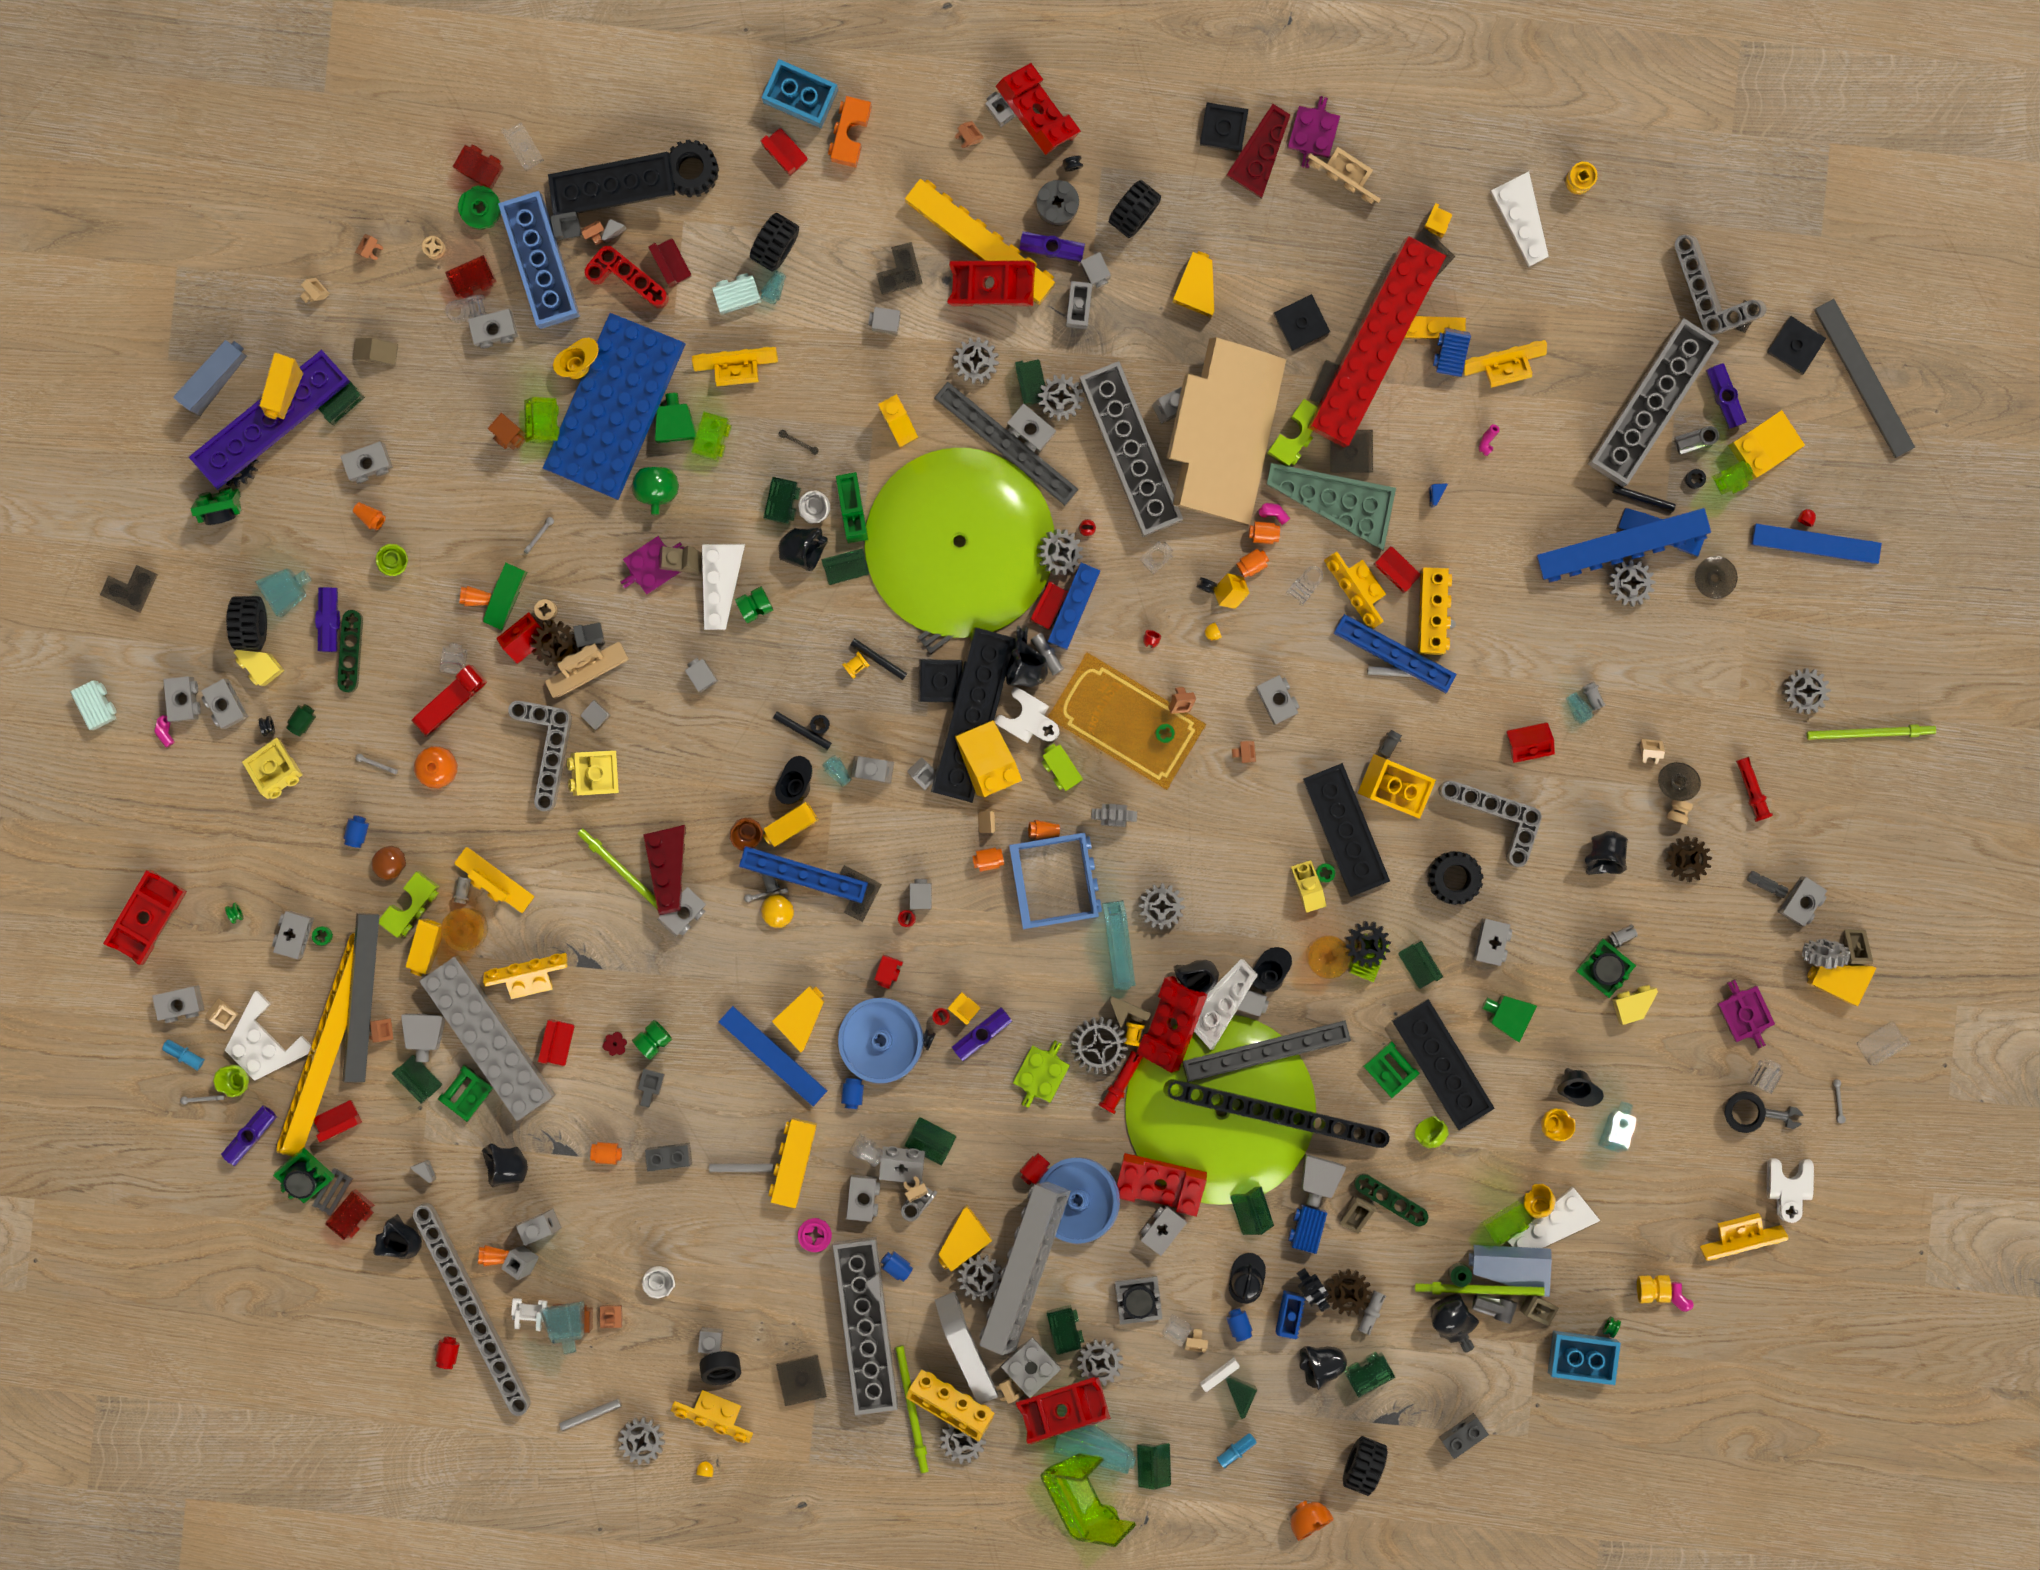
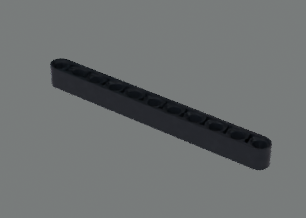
M1176 1079L1168 1080L1163 1088L1167 1097L1177 1101L1372 1147L1383 1148L1390 1140L1386 1130L1375 1126ZM1174 1084L1179 1085V1092L1176 1095H1172L1170 1092ZM1198 1089L1200 1096L1198 1099L1193 1100L1191 1093L1193 1090ZM1219 1094V1103L1213 1105L1211 1101L1212 1096ZM1238 1098L1240 1100V1107L1234 1110L1232 1102ZM1259 1103L1261 1106L1260 1112L1253 1114V1106ZM1279 1108L1281 1115L1278 1119H1274L1273 1111ZM1300 1113L1301 1120L1295 1124L1293 1117L1295 1114ZM1316 1118H1320L1321 1125L1315 1129L1313 1122ZM1339 1122L1341 1124V1130L1340 1132L1335 1133L1333 1127L1336 1123ZM1360 1127L1361 1135L1355 1138L1354 1130ZM1380 1132L1381 1140L1375 1143L1374 1135Z

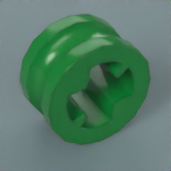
M1169 724L1160 725L1155 732L1157 740L1162 743L1172 741L1175 736V730ZM1169 728L1171 737L1162 739L1160 737L1162 734H1159L1160 729Z
M1321 864L1316 869V874L1321 882H1330L1335 877V869L1330 864ZM1323 867L1331 870V875L1328 874L1330 876L1328 879L1320 876V872H1323L1321 870Z
M236 902L232 904V907H225L226 914L231 923L235 924L238 919L240 921L244 919L243 913Z
M325 926L317 927L312 932L313 942L320 946L329 944L333 938L332 931ZM320 930H322V933H327L324 942H322V939L318 940L317 938L320 935Z
M1610 1316L1604 1325L1603 1334H1610V1337L1614 1338L1619 1331L1621 1321H1614V1318Z

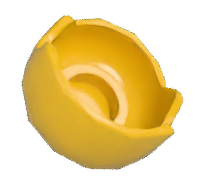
M782 895L769 896L763 901L760 908L763 920L774 928L785 927L794 916L793 905Z
M1550 1109L1541 1120L1542 1132L1550 1140L1566 1141L1575 1132V1119L1570 1117L1567 1111L1563 1109Z
M1544 1184L1532 1185L1531 1191L1524 1195V1208L1527 1214L1538 1219L1547 1217L1553 1212L1556 1199L1550 1187Z

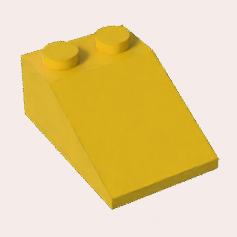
M1781 410L1728 446L1750 480H1753L1804 447L1805 444Z
M994 720L954 736L976 795L986 797L1022 781L1015 760Z
M1373 754L1358 794L1420 819L1436 779Z

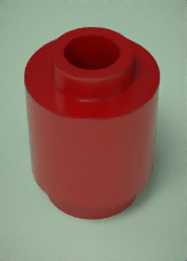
M1037 1153L1035 1157L1032 1156L1022 1167L1020 1178L1028 1185L1031 1183L1037 1184L1049 1170L1048 1166L1050 1163Z
M444 1336L443 1339L438 1341L435 1357L436 1367L453 1369L460 1343L456 1342V1338Z

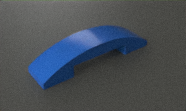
M1625 508L1618 528L1627 530L1663 519ZM1694 538L1686 540V545L1675 548L1698 557L1704 540L1695 542Z

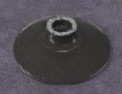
M1719 556L1703 560L1695 572V584L1698 590L1704 596L1712 599L1728 596L1735 589L1738 580L1735 566L1728 559ZM1713 574L1717 575V582L1711 580Z
M1670 763L1662 768L1658 776V784L1661 791L1673 800H1690L1700 790L1701 780L1698 773L1685 763Z

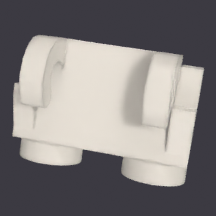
M513 1298L511 1315L512 1320H515L514 1328L520 1329V1320L536 1321V1331H541V1320L542 1322L547 1321L548 1301L539 1300L538 1305L524 1304L522 1299Z

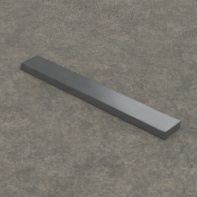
M1835 299L1815 308L1814 311L1894 458L1915 448Z
M948 381L934 397L935 400L1064 506L1079 490Z
M356 914L343 1082H365L379 914Z
M1346 1020L1185 1060L1182 1061L1187 1082H1192L1350 1042L1351 1038Z

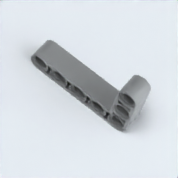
M1681 235L1676 239L1675 249L1702 327L1706 333L1711 335L1720 334L1760 319L1766 314V305L1761 300H1749L1722 311L1697 238L1692 235ZM1685 239H1689L1691 242V246L1687 251L1682 245ZM1692 259L1698 262V266L1694 271L1689 266ZM1699 279L1705 282V286L1701 291L1696 286ZM1706 299L1712 302V306L1708 311L1703 306ZM1754 303L1759 307L1757 315H1753L1750 311ZM1734 311L1739 315L1736 323H1733L1730 319V315ZM1713 319H1716L1719 323L1718 329L1715 331L1710 327Z
M514 701L508 708V713L513 719L548 725L534 804L540 811H550L557 802L572 716L565 709L524 701ZM519 704L524 707L522 716H517L514 712L515 707ZM542 708L545 711V717L542 720H537L535 713L538 709ZM563 712L566 715V721L563 724H558L556 716ZM556 733L562 736V742L559 745H555L552 742V737ZM552 754L558 757V763L555 766H551L548 762V758ZM548 775L554 778V784L551 787H547L544 783V779ZM543 796H548L550 799V805L547 808L542 807L540 804Z
M1446 781L1440 785L1439 794L1445 800L1517 823L1506 859L1511 866L1522 867L1527 863L1542 818L1541 812L1538 809L1455 781ZM1448 784H1451L1455 789V793L1450 797L1444 791ZM1468 791L1473 792L1475 795L1472 803H1468L1465 800V794ZM1488 798H1492L1495 801V806L1491 810L1485 806V801ZM1509 804L1515 807V813L1512 816H1508L1505 812V808ZM1529 811L1535 814V820L1532 823L1527 822L1525 818ZM1522 831L1527 832L1529 835L1526 843H1522L1519 840V834ZM1516 851L1522 854V860L1519 863H1515L1512 859V855Z
M955 1291L935 1299L943 1331L977 1403L983 1404L999 1397L968 1330Z

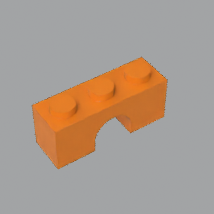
M846 96L845 102L841 101L839 107V114H842L840 122L835 123L833 132L836 135L835 143H830L828 151L832 162L857 168L862 147L861 143L854 142L848 138V131L856 125L867 127L872 109L871 102Z

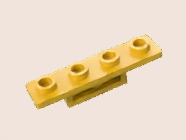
M1546 340L1533 341L1527 345L1514 346L1507 350L1491 352L1480 357H1471L1465 360L1464 375L1467 376L1485 371L1491 388L1531 378L1532 370L1528 360L1545 356L1547 354Z
M776 347L742 349L730 352L722 351L711 354L702 353L691 356L694 371L715 369L716 387L759 382L758 365L778 362Z
M1337 551L1324 559L1329 571L1334 575L1339 586L1344 590L1351 604L1362 617L1363 622L1372 629L1383 623L1384 621L1373 606V603L1384 597L1386 593L1362 559L1348 568Z
M466 847L455 861L456 866L469 874L467 877L471 879L470 883L479 890L484 888L488 891L487 896L495 902L499 900L501 902L506 901L516 910L523 913L534 899L533 894L469 847Z
M566 953L553 954L550 957L535 958L528 962L514 963L499 969L493 968L484 972L483 983L487 987L505 982L511 999L552 990L553 985L548 972L567 968L568 957Z
M1759 1213L1717 1223L1720 1241L1701 1245L1700 1249L1707 1261L1716 1260L1720 1257L1787 1241L1788 1235L1782 1225L1763 1229L1761 1216Z
M704 1390L701 1391L695 1408L676 1401L672 1405L671 1412L681 1419H691L696 1425L701 1427L708 1426L713 1428L720 1435H730L737 1442L750 1443L753 1435L752 1432L734 1425L741 1409L740 1405Z

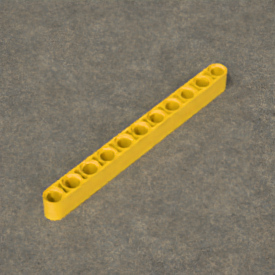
M355 933L350 935L277 1143V1153L293 1157L305 1147L347 1026Z

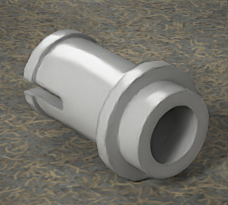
M1595 682L1583 687V694H1586L1593 711L1606 705L1597 689L1599 686Z
M458 877L456 892L452 896L454 902L466 904L467 900L469 901L467 897L471 879Z
M1631 924L1618 932H1611L1609 940L1613 947H1621L1622 943L1636 938L1638 935L1636 929Z

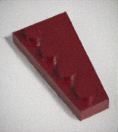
M1275 104L1271 105L1226 175L1261 199L1290 118L1289 113Z
M685 825L643 834L659 915L681 911Z

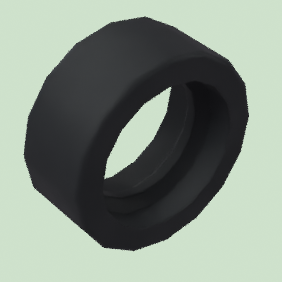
M1742 1091L1735 1093L1729 1098L1725 1105L1724 1114L1731 1128L1738 1132L1749 1133L1761 1127L1765 1121L1766 1109L1764 1102L1759 1096L1752 1092ZM1750 1100L1757 1106L1758 1116L1751 1124H1740L1734 1119L1732 1110L1738 1101Z
M714 1352L703 1357L699 1363L701 1379L706 1384H729L736 1381L741 1375L739 1356L733 1352Z

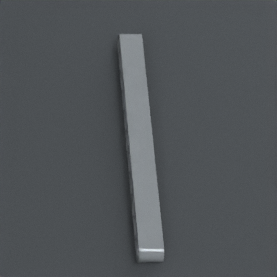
M429 1203L421 1204L413 1212L414 1221L509 1411L516 1416L523 1415L530 1407V1397L436 1209ZM422 1208L429 1212L428 1219H423L420 1216ZM430 1228H436L438 1230V1238H433L430 1236ZM440 1247H445L448 1250L447 1257H442L439 1254ZM449 1266L457 1268V1276L449 1274ZM459 1285H464L467 1288L466 1295H461L458 1292ZM468 1304H473L476 1306V1314H471L468 1312ZM478 1323L486 1326V1333H480L477 1330ZM488 1342L495 1344V1352L487 1350L486 1344ZM496 1362H503L506 1367L505 1371H499L496 1368ZM508 1380L512 1381L515 1384V1389H507L505 1382ZM515 1400H522L525 1405L524 1409H518L515 1406Z

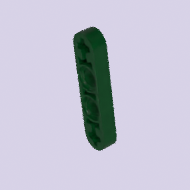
M348 610L343 614L337 683L339 689L347 693L355 691L359 684L363 616L355 610ZM352 614L358 618V621L353 623V629H358L357 633L353 631L346 632V628L351 629V622L347 619L352 617ZM349 635H354L357 639L353 647H349L346 644L345 640ZM347 656H352L355 659V665L351 668H347L344 665V659ZM343 670L355 671L354 675L350 674L349 676L350 681H353V685H350L349 689H347L346 685H343V681H346L348 674H343Z
M1361 1173L1355 1177L1354 1186L1363 1195L1417 1227L1427 1223L1429 1217L1423 1207L1368 1174ZM1365 1178H1368V1184L1373 1187L1374 1183L1378 1184L1373 1189L1372 1195L1368 1194L1371 1191L1365 1186L1362 1189L1360 1188V1179L1365 1180ZM1384 1188L1387 1190L1388 1196L1385 1200L1377 1199L1376 1193L1379 1189ZM1401 1199L1404 1200L1406 1208L1403 1211H1397L1394 1207L1395 1202ZM1411 1205L1414 1206L1411 1209L1416 1213L1422 1211V1216L1424 1217L1422 1221L1417 1220L1415 1222V1217L1410 1213L1408 1217L1405 1216L1409 1212Z

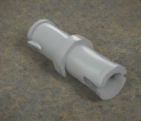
M1042 633L1030 639L1039 654L1045 657L1052 675H1056L1064 669L1054 654L1056 651L1049 646Z
M1373 1291L1371 1302L1364 1310L1365 1314L1357 1330L1368 1335L1371 1334L1376 1319L1381 1315L1379 1312L1386 1295Z

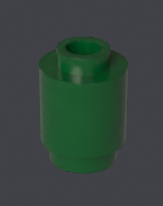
M303 704V706L298 705L288 719L286 729L301 737L316 718V715L313 714L315 710L306 704Z
M1455 1263L1448 1270L1449 1279L1456 1286H1467L1472 1280L1470 1269L1463 1263ZM1464 1273V1276L1458 1279V1274Z

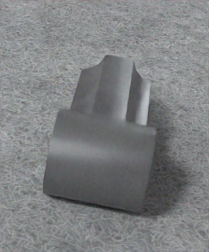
M1707 426L1674 437L1679 455L1715 444L1719 439L1718 430L1713 426ZM1705 431L1712 433L1713 440L1711 442L1704 440L1703 434Z
M1476 1294L1473 1299L1472 1309L1491 1315L1499 1321L1511 1324L1518 1303L1502 1297L1496 1298L1487 1294Z

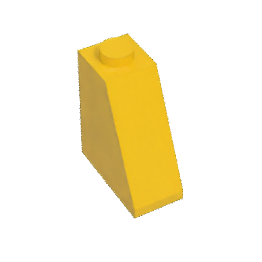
M1192 252L1174 296L1173 303L1212 318L1214 313L1213 262L1209 259V255L1204 252Z
M276 352L272 359L260 407L265 416L271 419H276L277 417L284 419L303 373L295 359Z
M897 394L878 404L880 412L899 447L918 438Z
M805 802L763 829L765 831L763 837L768 845L773 844L774 847H777L813 825L819 819L810 804Z
M427 918L418 921L406 963V968L411 969L410 973L417 976L430 973L447 925Z
M1844 965L1843 967L1836 966L1833 969L1812 966L1807 974V978H1809L1807 983L1851 1005L1858 1006L1876 968L1869 965Z
M810 985L772 1021L800 1052L806 1048L825 1002L822 998L825 995L816 986L812 988Z
M968 1205L963 1207L938 1254L940 1256L938 1261L944 1269L949 1268L950 1271H953L992 1242V1237Z

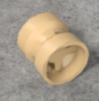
M1673 798L1671 802L1672 809L1668 812L1667 819L1687 825L1689 820L1688 813L1692 811L1693 804Z

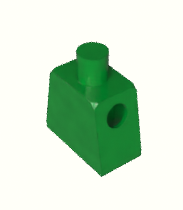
M678 393L665 394L666 406H659L657 410L655 441L659 444L698 439L688 404H679Z
M1504 995L1500 996L1498 1002L1487 997L1482 1006L1483 1010L1492 1014L1488 1022L1519 1043L1537 1008L1534 1004Z

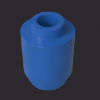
M353 815V818H348L343 837L345 845L361 848L362 843L365 842L369 823L365 822L366 818Z
M845 1078L841 1097V1104H845V1108L858 1109V1105H862L864 1090L862 1079Z
M895 1251L891 1254L887 1252L881 1260L883 1264L881 1268L896 1280L900 1279L904 1282L913 1270L910 1263Z
M1240 1308L1228 1312L1229 1316L1226 1317L1232 1337L1237 1342L1251 1338L1252 1327L1246 1311H1241Z

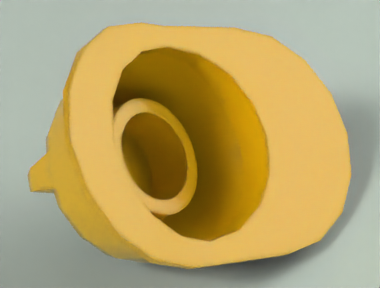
M589 337L582 338L561 351L553 362V369L556 374L571 379H579L585 376L589 371L590 365L598 355V343Z

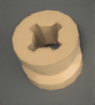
M429 236L423 240L422 250L430 259L437 260L444 256L446 246L438 237Z
M542 599L536 603L534 612L539 619L551 621L557 616L558 608L554 602Z

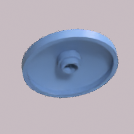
M873 998L857 1004L847 1013L839 1029L838 1046L845 1065L856 1076L872 1083H888L904 1077L915 1067L923 1049V1032L919 1020L906 1005L890 998Z
M1075 1157L1059 1161L1044 1174L1040 1183L1050 1182L1071 1191L1055 1237L1068 1243L1081 1244L1094 1241L1110 1230L1118 1216L1120 1196L1113 1176L1104 1166L1088 1158Z

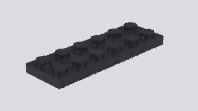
M669 152L548 174L553 215L570 212L578 214L675 196Z
M1343 763L1303 778L1349 896H1355L1390 882Z
M1429 999L1392 1020L1457 1130H1461L1495 1109Z

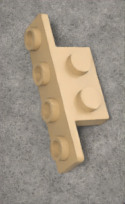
M1336 147L1327 163L1311 153L1305 157L1309 160L1308 164L1317 170L1322 168L1327 171L1326 176L1334 181L1339 179L1344 182L1343 187L1354 193L1357 191L1361 193V198L1372 205L1373 202H1380L1381 199L1363 188L1373 169L1339 147Z
M620 642L602 651L595 644L583 647L580 652L569 655L557 665L561 673L546 680L545 683L552 697L557 699L628 661V656Z

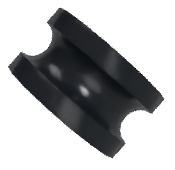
M1072 156L1064 159L1063 164H1066L1065 171H1074L1082 168L1083 164L1080 163L1081 156Z
M1693 469L1685 476V483L1691 489H1697L1706 482V475L1700 469ZM1698 474L1700 476L1698 480H1701L1700 483H1692L1691 480L1693 478H1691V475L1695 476Z
M1200 577L1201 583L1197 584L1196 587L1214 594L1215 591L1213 589L1218 584Z
M1017 626V638L1022 639L1027 644L1028 626L1024 628Z
M816 715L811 719L810 726L815 733L823 734L829 729L830 723L824 715ZM819 718L824 719L823 723L826 725L821 730H817V725L814 724L816 719L819 721Z
M267 716L266 719L259 718V727L262 735L265 737L268 733L275 734V726L271 716Z
M926 1029L923 1035V1046L928 1051L936 1033L930 1034L929 1030Z

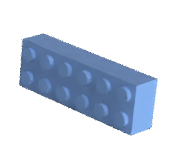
M536 191L498 203L536 326L539 329H543L580 317L559 246L554 237L543 195Z

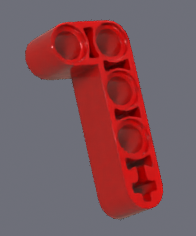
M611 246L602 247L585 268V276L592 284L598 285L603 283L612 272L652 306L663 308L669 301L668 294L659 284ZM606 253H614L612 261H604L603 258ZM623 266H629L630 272L627 275H621L620 269ZM593 269L601 271L598 278L590 277ZM645 279L647 280L646 287L642 289L637 288L638 280ZM651 289H652L657 295H660V294H661V296H662V300H661V301L658 300V299L655 301L654 296L650 293Z
M473 665L464 667L455 676L456 679L411 720L425 736L435 731L487 683V680Z

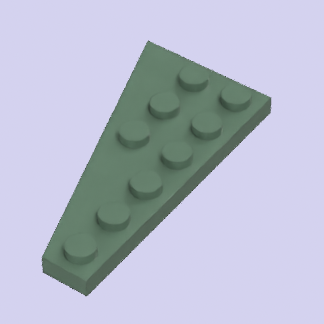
M1274 463L1270 464L1266 485L1384 551L1396 488Z

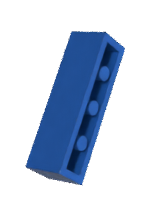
M1080 563L1048 643L1068 650L1100 570Z

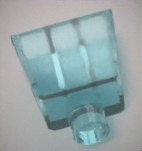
M284 569L257 580L256 584L275 615L283 617L307 596L302 586L312 581L306 570L295 575L292 570Z
M1621 1101L1618 1112L1615 1111L1609 1114L1598 1146L1617 1153L1628 1150L1636 1123V1118L1630 1116L1633 1105Z
M584 1301L543 1308L541 1315L551 1343H562L564 1354L577 1352L575 1340L584 1337Z

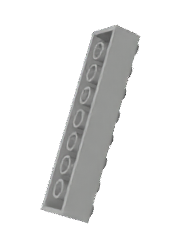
M1685 318L1679 321L1587 465L1622 487L1628 485L1720 341Z
M1115 362L1079 377L1080 384L1142 537L1182 522L1183 517L1179 507L1173 505V492L1120 362Z
M459 956L453 957L420 980L424 989L516 1121L522 1119L555 1095Z
M1050 1182L1035 1184L1031 1187L1028 1193V1205L1024 1207L1021 1214L1023 1219L1021 1226L1016 1229L1014 1234L1016 1239L1014 1246L1010 1248L1007 1255L1009 1261L1000 1275L1002 1279L1000 1287H997L994 1292L993 1298L995 1301L986 1316L988 1319L987 1325L983 1327L980 1333L981 1342L979 1346L1000 1355L1016 1351L1064 1213L1070 1190Z
M877 1237L834 1242L833 1250L855 1415L898 1410ZM879 1271L881 1299L876 1300L865 1284L868 1278Z

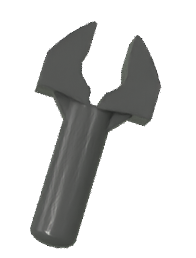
M1789 1106L1785 1112L1765 1108V1117L1783 1120L1787 1128L1794 1129L1802 1125V1123L1792 1122L1788 1118L1794 1114L1803 1116L1802 1112L1796 1107Z

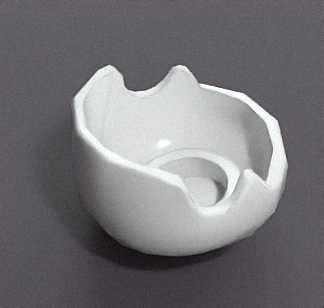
M816 490L806 492L798 503L800 516L810 524L822 522L830 512L828 498Z
M662 1266L650 1268L642 1278L644 1292L649 1297L657 1299L668 1296L675 1287L673 1274Z

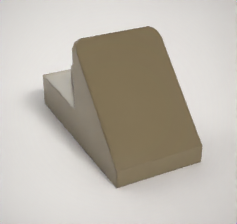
M665 546L660 548L659 569L701 574L702 552L691 546H686L684 549Z
M1114 996L1110 997V1002L1120 1028H1122L1128 1013L1131 1014V1019L1142 1023L1143 1019L1148 1021L1151 1015L1149 1011Z

